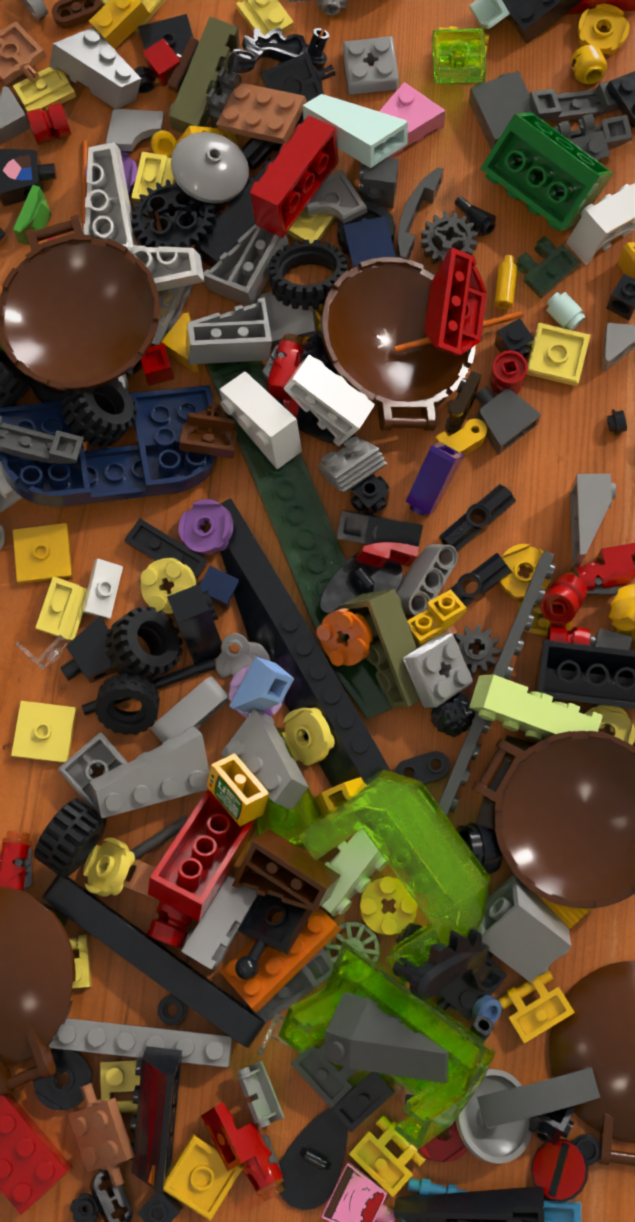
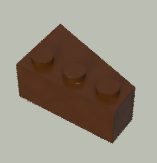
M268 828L253 840L232 886L239 889L242 886L257 891L256 894L262 896L269 894L282 898L281 902L316 912L331 897L341 875Z

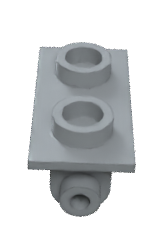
M263 1061L237 1071L239 1074L237 1080L241 1085L245 1098L249 1096L253 1098V1101L248 1103V1106L253 1116L254 1124L258 1123L259 1128H263L272 1122L285 1118Z

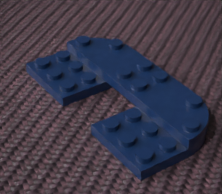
M210 385L131 393L130 396L134 398L136 402L134 406L137 408V414L135 415L137 418L134 425L138 445L84 451L82 444L77 462L69 464L34 461L0 451L5 479L11 488L24 499L48 507H64L157 496L189 490L209 476L218 456L179 450L183 424L187 422V414H197L207 409L208 404L213 402ZM62 401L0 407V416H2L3 423L54 436L57 430L73 434L71 427L65 423L66 418L62 416Z

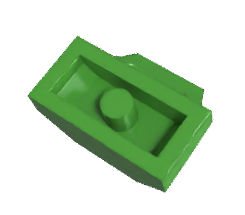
M32 185L13 228L18 242L26 245L29 244L26 231L33 228L35 231L46 228L52 215L44 193L40 187Z

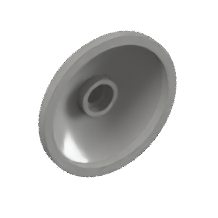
M198 132L186 136L176 145L171 157V170L177 184L188 195L203 202L223 203L230 201L243 191L248 180V162L241 149L228 138L216 133Z
M483 1070L469 1077L459 1091L455 1107L456 1125L464 1145L478 1159L491 1164L507 1163L519 1157L528 1146L532 1136V1132L528 1130L533 1121L531 1118L488 1128L484 1127L477 1097L522 1086L515 1077L502 1070Z

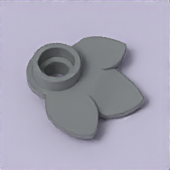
M232 633L223 639L221 645L222 652L216 658L215 665L217 673L221 678L231 674L234 677L240 669L251 665L255 657L270 661V657L259 643L248 642L243 635ZM230 645H238L239 651H232Z

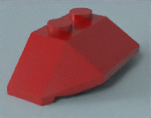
M452 247L448 250L431 282L424 332L435 348L455 356H460L481 342L487 292L482 277L475 266L477 264L475 257Z

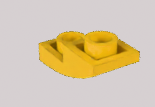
M451 589L427 602V610L407 621L411 626L413 639L420 647L446 631L467 611L466 606Z

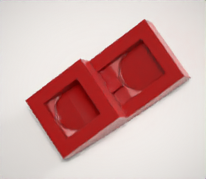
M392 542L363 546L357 554L355 561L380 569L387 561L409 567L417 558L419 547Z

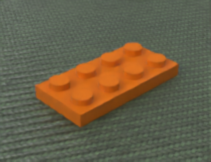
M320 907L316 912H312L288 955L268 946L265 948L257 961L259 971L253 979L243 980L238 977L235 971L236 962L241 957L248 956L256 941L253 939L219 972L257 1013L342 929ZM280 912L271 922H278L282 918L283 912Z

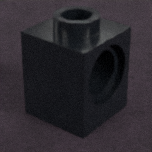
M623 274L611 294L606 309L629 321L635 312V279Z
M156 1192L137 1214L145 1222H171L181 1212L183 1207L174 1197L166 1192Z

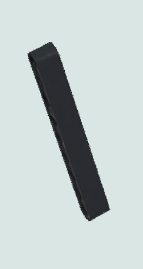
M57 874L43 894V899L244 1047L249 1048L266 1024L256 1013L152 937L146 935L145 932L68 876L62 878Z

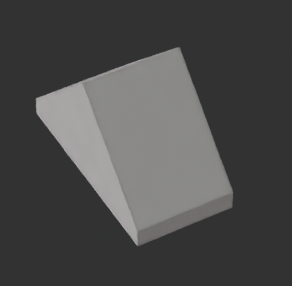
M3 86L0 95V145L30 129L26 114L9 87Z
M607 323L603 333L601 369L604 372L635 348V325Z

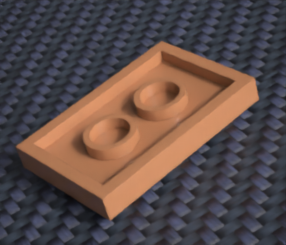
M237 82L216 125L220 131L283 145L288 143L303 113V105L307 103V100L303 95Z

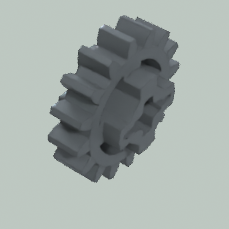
M445 211L443 212V218H439L435 214L433 216V223L427 221L425 223L426 230L421 232V238L423 239L421 240V248L425 249V258L432 256L431 263L433 265L437 261L442 263L448 250L452 247L473 256V250H476L478 243L476 241L478 233L473 231L474 223L466 224L467 216L458 219L457 212H454L452 217H448Z

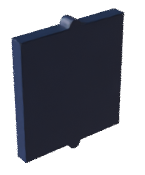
M386 216L369 220L363 218L362 221L343 225L353 267L373 258L396 257Z

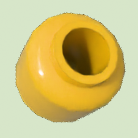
M582 46L571 57L570 63L573 73L582 84H595L606 74L607 62L598 46Z

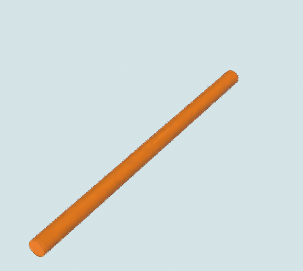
M87 140L82 141L83 230L86 217L85 197H87L86 167L88 164L89 147Z
M518 311L483 321L482 329L524 317L523 312ZM426 337L394 346V349L398 353L432 342Z

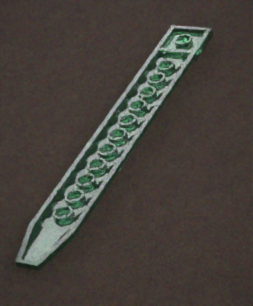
M262 361L205 364L220 401H222L220 388L244 371L268 392L267 379L262 375L264 369ZM226 413L228 419H234L231 415H228ZM236 421V440L316 632L318 626L322 624L323 619L328 615L322 613L319 609L321 595L329 581L346 563L345 557L301 453L279 469H276ZM342 633V638L346 643L349 635ZM325 653L341 685L366 719L393 709L375 676L376 672H378L376 666L372 665L366 658L355 665L335 666Z

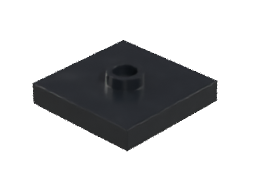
M187 14L138 27L144 50L164 38L176 55L177 53L182 55L190 37H193Z

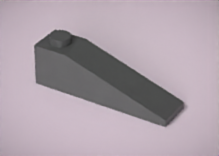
M345 992L342 995L325 1032V1061L362 1071L441 1083L448 1081L449 1052L421 1032L414 1033L401 1024L402 1019L396 1015L390 1016L379 1009L380 1004L374 1000L349 992Z

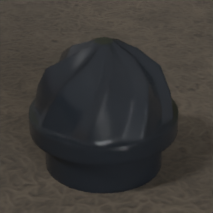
M138 66L134 69L141 78L138 93H147L153 90L156 86V76L151 69L144 66Z

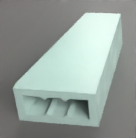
M324 94L303 105V122L309 115L335 127L337 148L370 168L408 144V122L404 119Z

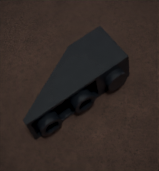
M342 509L337 539L369 545L392 542L419 547L423 525Z

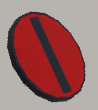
M559 1139L556 1145L545 1142L537 1150L532 1160L531 1174L534 1185L543 1187L546 1198L552 1201L565 1202L574 1199L583 1191L588 1180L589 1166L586 1155L578 1145L567 1139Z

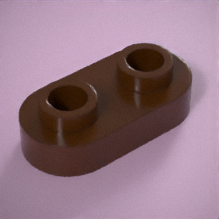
M60 0L54 4L52 15L58 26L68 28L90 20L102 8L100 0Z

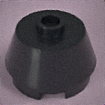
M473 822L467 825H460L455 829L453 834L458 837L456 848H451V861L454 870L462 873L461 878L475 881L496 872L500 868L502 853L494 830Z

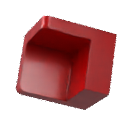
M163 38L142 53L147 66L164 87L167 85L164 74L178 66L180 60Z
M161 343L149 347L141 358L149 386L173 380L174 375L165 344Z

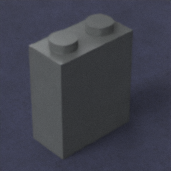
M519 71L511 74L504 73L497 79L489 82H480L470 90L469 103L491 150L515 113L532 112L536 115L529 92Z

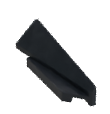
M541 1186L398 1197L395 1199L394 1217L396 1219L403 1218L406 1222H545L544 1189Z

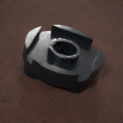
M58 1049L51 1052L56 1066V1073L47 1078L39 1077L33 1080L38 1100L44 1106L53 1110H68L84 1101L79 1087L90 1083L93 1084V1070L87 1059L79 1052ZM66 1071L69 1074L70 1084L63 1085L60 1088L57 1086L59 1080L56 1078V1074H63Z

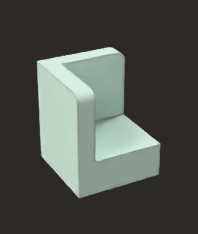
M476 0L469 5L480 27L484 29H490L510 14L502 0Z

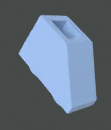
M255 657L229 706L232 709L250 714L254 708L263 711L278 705L284 699L294 678L278 664Z

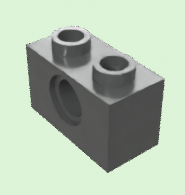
M385 158L372 168L361 164L359 194H363V202H377L382 207L394 208L399 159Z

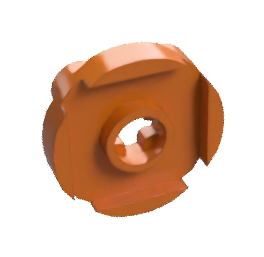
M345 608L328 614L316 630L323 650L335 666H351L364 660L371 651L369 650V643L373 641L371 628L365 618L359 613L353 614L348 611L349 609ZM342 633L349 635L347 643L343 640Z

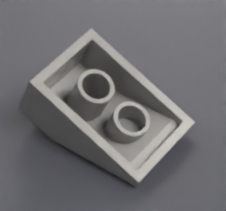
M577 474L571 486L572 569H576L582 563L607 509L611 508V502L615 500L616 484L611 483V474Z

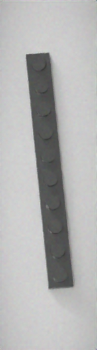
M543 551L492 675L509 680L514 668L509 665L512 656H519L524 641L520 639L524 629L529 631L535 615L530 614L534 604L540 605L546 591L541 588L545 578L550 580L556 564L551 563L554 554ZM477 711L435 810L440 815L447 816L448 811L454 813L460 799L455 794L459 785L465 786L471 772L466 769L469 760H476L482 746L477 743L481 732L487 733L492 722L480 718Z

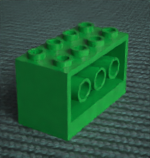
M532 112L515 113L480 168L486 173L485 177L490 182L496 185L500 183L506 188L505 192L510 197L516 200L520 198L527 204L526 208L530 212L538 216L540 214L548 219L547 224L557 231L576 227L581 219L580 213L588 205L594 204L614 174Z

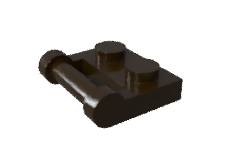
M471 370L467 379L462 378L456 392L458 393L456 399L449 403L448 411L450 417L446 420L445 425L448 432L456 433L461 429L478 393L481 374Z

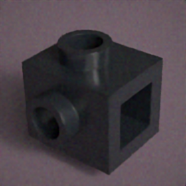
M372 474L350 489V502L358 512L362 511L371 515L377 514L388 505L389 486L381 476L376 477Z
M575 1106L530 1117L533 1121L528 1130L533 1132L539 1140L556 1145L561 1136L567 1138L574 1122L570 1120Z

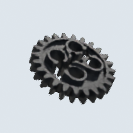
M167 179L166 186L163 187L157 182L156 190L147 188L148 196L139 195L141 203L134 202L135 211H131L133 219L131 220V225L135 237L139 239L141 246L146 245L153 248H191L192 245L200 248L199 240L208 241L207 233L214 232L213 224H216L215 205L191 197L180 188L177 182L171 185L169 179ZM185 204H189L191 208V217L193 220V223L191 225L189 224V217ZM157 210L162 231H158L156 226L155 212Z

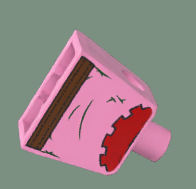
M347 1160L322 1212L321 1218L331 1222H394L396 1219L394 1217V1210L383 1204L387 1191Z

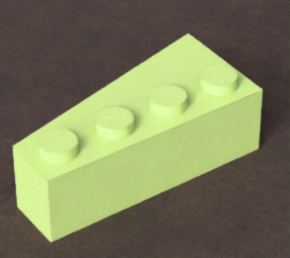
M496 675L479 676L469 708L479 712L478 716L489 721H495V719L503 722L502 727L512 731L522 730L526 732L525 737L535 741H542L549 736L568 731L598 732L603 716L596 712L579 713V706L571 703L552 702L553 696L545 693L530 691L528 694V687Z

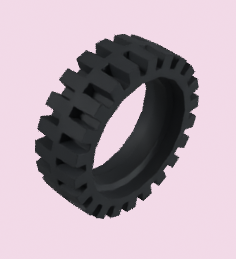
M303 240V244L296 241L293 242V247L289 244L283 246V251L279 249L276 252V256H273L271 263H269V279L273 295L276 296L279 302L282 301L283 305L288 307L291 304L293 309H298L299 306H302V310H309V306H313L314 310L319 309V304L324 305L327 294L333 284L348 270L346 257H344L342 251H338V247L335 245L330 247V243L325 241L320 245V240H314L313 244H310L309 240ZM309 264L324 266L334 273L326 281L314 285H299L284 279V275L291 269Z

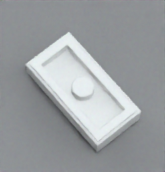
M101 559L94 560L82 610L83 613L97 617L100 616L107 620L111 619L123 566Z

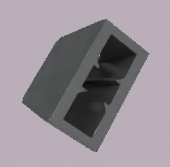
M486 386L475 396L483 405L478 411L477 419L482 420L486 424V436L498 454H501L539 423L540 413L508 388L496 396Z

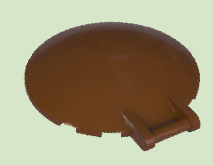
M78 215L70 217L71 220L36 231L34 228L26 231L31 252L25 255L26 259L16 269L12 268L2 285L3 290L0 296V342L10 360L31 379L46 386L65 390H82L98 387L128 372L149 349L155 337L160 318V300L157 286L144 262L131 253L127 247L116 241L92 238L91 235H85ZM74 231L73 234L39 244V241Z
M380 257L363 261L358 266L344 272L337 279L327 294L321 315L322 339L327 355L339 375L355 390L362 392L368 399L377 403L381 431H390L392 428H423L425 431H434L436 428L434 404L452 394L458 388L462 378H466L469 368L473 363L475 346L460 356L437 349L432 343L398 353L395 352L394 346L428 337L424 329L430 286L435 276L430 271L424 269L423 264L397 257ZM391 409H421L422 417H392Z
M596 731L558 733L529 747L525 752L500 738L496 744L498 748L479 782L475 781L471 789L495 802L494 819L497 842L501 853L515 876L540 897L572 908L605 907L619 903L634 895L635 747L618 737ZM509 753L515 759L498 789L494 792L489 789V786Z
M0 886V1095L6 1096L13 1093L14 1089L39 1077L47 1078L56 1073V1066L49 1044L54 1040L53 1036L61 1024L65 1023L73 1002V1000H70L72 982L76 981V970L70 940L54 912L47 910L43 904L37 901L38 898L20 889ZM35 1058L36 1066L11 1076L9 1068Z
M622 961L609 964L589 973L572 987L566 995V999L575 1013L551 1027L549 1056L554 1077L589 1067L593 1069L600 1098L575 1105L573 1112L587 1125L600 1132L599 1144L601 1151L598 1159L599 1164L609 1165V1163L635 1166V1153L611 1150L612 1141L635 1144V961Z

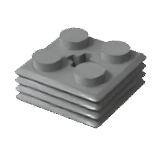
M392 36L343 42V59L349 95L398 89L399 76Z
M352 437L344 443V448L338 452L332 451L324 455L321 459L322 462L318 464L317 468L320 469V472L323 474L322 477L325 478L327 483L345 493L386 466L387 462L384 461L385 457L381 456L380 448L362 438Z
M452 633L440 634L403 658L424 708L438 707L473 683L470 671Z
M98 733L62 764L58 771L87 805L95 810L89 784L90 781L94 780L92 778L95 775L93 769L95 767L100 769L105 767L103 770V774L128 762L102 733Z

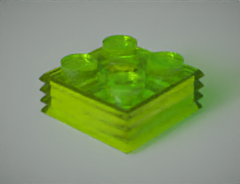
M484 29L433 30L434 83L485 82L487 71Z

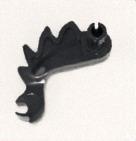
M255 27L252 38L247 35L244 36L242 41L243 49H234L232 51L227 67L235 73H246L254 69L261 57L283 63L308 52L312 64L319 71L324 69L327 61V56L323 51L329 38V33L324 30L323 35L319 38L322 29L315 28L308 45L302 35L292 34L284 37L281 28L272 29L266 35H263L260 29Z
M473 928L469 930L467 938L451 930L448 946L439 942L433 944L430 948L428 961L421 967L414 965L405 957L399 958V961L404 965L396 961L393 966L394 975L410 983L409 989L411 994L422 1001L432 998L467 971L469 972L470 983L480 992L493 991L502 982L500 976L491 972V970H496V966L485 962L489 946L482 942V934Z

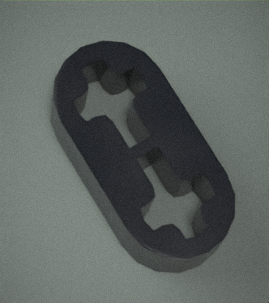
M108 1170L97 1173L90 1182V1190L104 1222H120L118 1218L113 1219L111 1216L115 1211L111 1201L114 1202L117 1209L123 1208L124 1213L121 1215V1222H130L133 1210L122 1184L112 1187L111 1182V1185L108 1187L110 1198L106 1190L100 1191L98 1187L102 1183L101 1177L104 1181H111Z

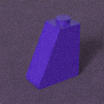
M442 442L432 445L405 501L411 504L410 509L422 516L425 513L428 515L432 514L465 455Z

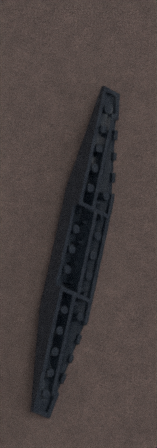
M230 498L220 503L230 511L233 519L232 536L227 548L220 552L227 574L239 580L234 596L249 641L262 645L267 651L270 661L278 664L294 678L284 700L289 712L300 708H318L322 712V716L328 723L330 732L335 740L334 747L329 750L328 755L318 762L330 784L335 787L344 782L362 778L372 804L355 812L370 829L386 842L391 854L425 893L450 880L448 873L369 731L234 502ZM307 732L304 735L305 740H309Z

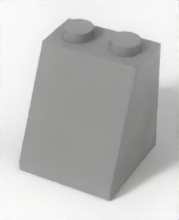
M515 874L476 908L477 931L482 934V942L489 946L491 953L529 982L533 981L538 975H543L549 966L558 957H563L571 947L569 928Z

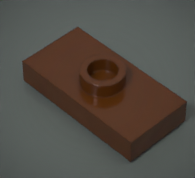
M190 37L182 55L177 53L180 64L174 68L168 81V89L178 92L199 44L197 39Z

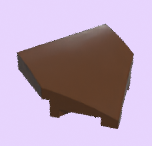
M215 401L208 404L207 409L197 414H187V422L183 424L179 450L233 458L237 439L236 421L228 419L220 411V406Z

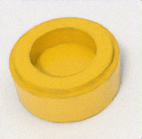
M165 130L156 132L150 141L154 154L166 155L168 158L172 156L177 144L175 137Z

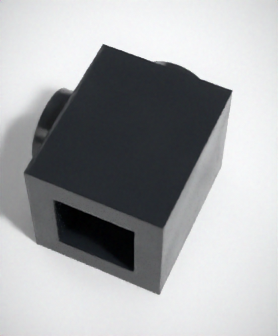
M519 318L497 330L494 344L500 353L511 350L520 353L525 358L531 353L534 338Z

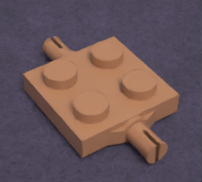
M15 21L0 30V80L6 86L22 74H25L31 82H35L34 78L38 80L39 74L32 67L47 56L40 45Z
M92 1083L79 1087L86 1105L68 1114L86 1171L108 1170L112 1187H116L125 1183L119 1165L135 1157L116 1098L106 1101L97 1100Z

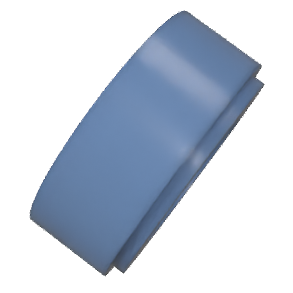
M491 995L482 996L473 1006V1019L475 1020L478 1015L488 1017L494 1024L500 1017L501 1003Z

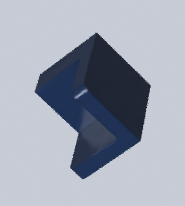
M209 566L200 583L202 592L208 590L214 604L229 610L231 606L230 599L239 584V580Z

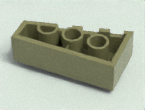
M211 16L209 17L184 81L180 86L175 103L171 104L168 111V117L170 118L173 130L184 133L188 126H207L210 120L208 112L211 105L207 102L206 98L211 88L215 89V93L220 96L221 83L218 81L217 76L222 67L226 68V72L229 75L232 71L227 67L231 53L234 49H240L237 26Z
M389 589L363 593L338 605L339 609L345 608L349 609L348 611L353 614L359 613L368 622L372 631L373 641L369 643V650L371 651L366 659L376 666L378 672H376L375 676L392 708L410 707L421 701L403 661V658L416 650L417 647L411 633V626L406 620L401 599L397 595L396 590Z

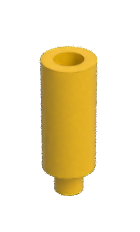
M505 255L503 262L498 266L494 305L500 309H510L514 303L518 266L514 264V256Z

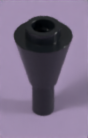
M462 196L455 200L454 204L465 213L469 223H474L473 229L478 233L479 237L489 235L496 226L495 215L471 205Z

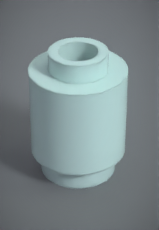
M557 292L546 303L549 306L546 310L548 314L564 329L567 328L573 331L586 317L582 313L583 309L566 292L561 295Z

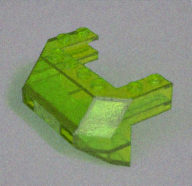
M383 769L365 780L352 796L309 824L298 835L316 861L346 839L364 829L428 918L430 923L392 947L390 950L392 954L386 958L392 968L396 961L404 965L399 961L401 957H405L414 965L421 967L428 961L430 948L433 944L439 942L448 946L451 930L467 938L471 928L476 930L482 924L487 911L491 878L419 780Z
M343 941L326 987L289 1007L278 1036L300 1054L325 1040L326 1029L342 995L345 992H349L374 1000L380 1004L379 1009L390 1016L396 1015L402 1019L401 1024L414 1033L421 1032L446 1049L449 1053L448 1081L445 1083L390 1075L394 1081L400 1083L414 1094L413 1097L406 1101L403 1111L409 1116L399 1122L394 1130L402 1135L407 1142L420 1149L454 1123L482 1083L496 1052L481 1037L430 999L422 1001L411 994L410 984L394 975L393 971L357 947Z

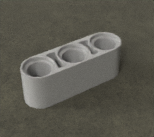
M430 544L423 550L397 594L401 599L404 614L416 616L428 609L427 602L437 597L458 560L457 551L453 546ZM412 599H414L413 607L411 606Z
M211 676L200 683L157 720L151 727V731L163 743L170 738L174 739L180 736L192 726L198 729L229 701V696Z

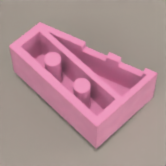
M405 82L379 111L408 122V144L387 158L395 157L403 152L405 147L415 141L418 143L424 139L425 135L435 129L438 131L444 127L446 110Z

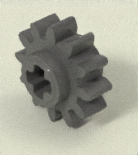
M477 624L474 632H471V629L465 626V636L459 633L455 635V640L460 643L458 646L468 667H471V675L475 674L477 668H480L485 674L488 669L487 663L490 666H495L497 663L496 659L492 656H499L501 653L500 649L493 648V646L497 645L499 638H489L491 629L481 633V626ZM473 645H479L478 650L481 651H479L478 655L472 654L473 650H469L472 649Z

